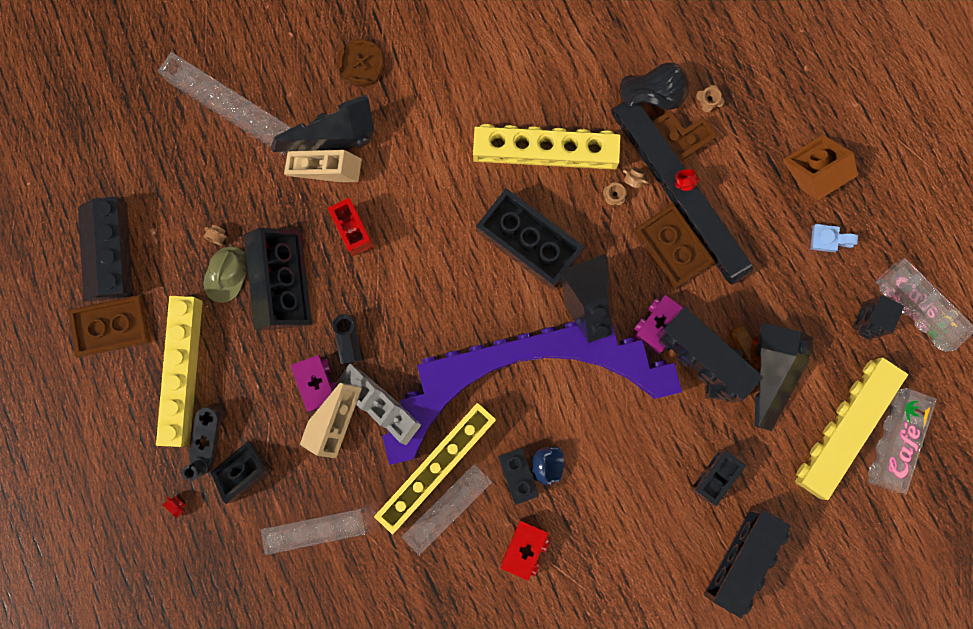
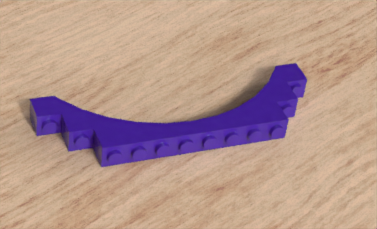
M575 321L565 324L566 328L556 330V327L541 330L542 334L532 336V333H525L517 336L518 340L509 342L508 338L494 341V346L485 348L484 344L470 347V352L461 354L460 350L446 353L447 358L437 360L436 356L422 359L423 364L417 366L424 394L420 395L419 391L405 394L406 399L400 400L401 406L421 426L407 445L400 443L387 429L388 434L382 435L388 463L392 465L416 459L431 425L446 405L467 386L490 372L518 362L544 358L577 360L601 366L625 377L653 399L682 392L675 364L667 365L666 360L653 363V368L650 369L643 341H635L633 337L620 341L621 345L618 346L613 325L612 335L588 343Z

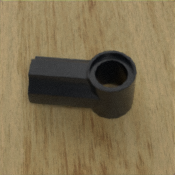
M341 314L332 323L340 363L342 365L362 361L357 323L352 317ZM343 320H349L351 323V328L346 333H341L339 330V325Z

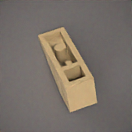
M346 150L291 151L287 153L284 175L332 182H358L362 159Z
M339 383L308 421L300 445L317 456L336 458L362 388Z

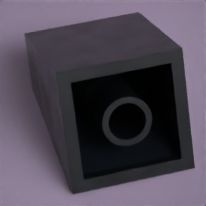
M604 254L560 270L565 308L588 343L612 335V290L607 255Z

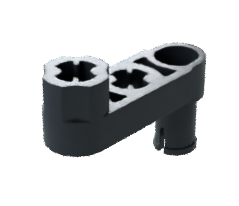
M212 403L201 408L196 413L189 456L190 463L181 471V475L186 481L188 479L193 481L197 477L204 476L213 467L221 421L226 417V411L222 408L221 404ZM205 436L207 437L206 441H210V444L207 446H203L204 442H200V439Z

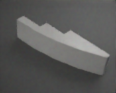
M350 363L336 383L338 385L339 383L361 387L356 405L361 410L368 412L380 426L387 428L400 443L407 445L421 426L406 409L355 365Z

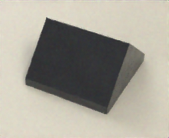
M247 441L210 473L222 501L228 504L236 502L272 472L273 469L250 441Z

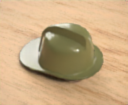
M225 247L217 251L210 259L203 285L205 293L213 301L225 303L238 295L248 272L247 258L244 251L237 247Z

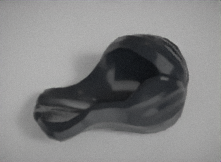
M667 62L657 66L645 75L625 76L621 81L619 94L622 101L628 106H633L639 102H646L662 110H673L680 106L687 98L689 82L686 74L678 64Z

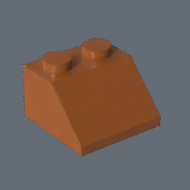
M821 135L783 159L784 164L801 189L817 201L858 176L854 153L824 135Z

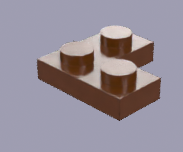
M671 110L653 121L680 162L717 138V134L705 117H702L685 129Z

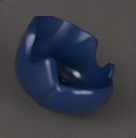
M559 447L540 448L531 461V471L534 479L542 485H552L553 482L561 480L564 469V457Z

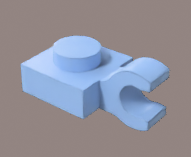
M815 224L812 229L810 250L835 253L838 251V246L853 248L854 245H857L858 235L839 234L840 227Z

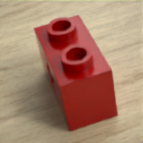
M350 197L327 208L352 257L374 247Z
M520 519L501 562L500 569L529 581L531 575L535 577L541 562L537 561L540 552H546L551 540L547 538L548 531ZM529 544L533 553L523 557L520 548H525Z

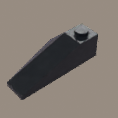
M363 95L338 105V111L328 116L324 112L317 115V118L308 126L301 123L275 136L271 145L272 152L345 150L356 146L357 148L369 144L374 133L368 96Z
M765 323L761 324L756 356L761 357V368L757 372L764 378L759 382L760 392L755 396V427L772 431L809 362L810 354L813 351V337L800 331Z

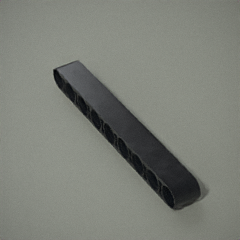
M621 102L613 107L611 113L615 121L671 202L675 204L715 260L714 264L726 281L734 285L752 273L754 270L751 262L696 185L695 188L689 191H683L675 186V175L685 168L640 103L628 106L626 103Z

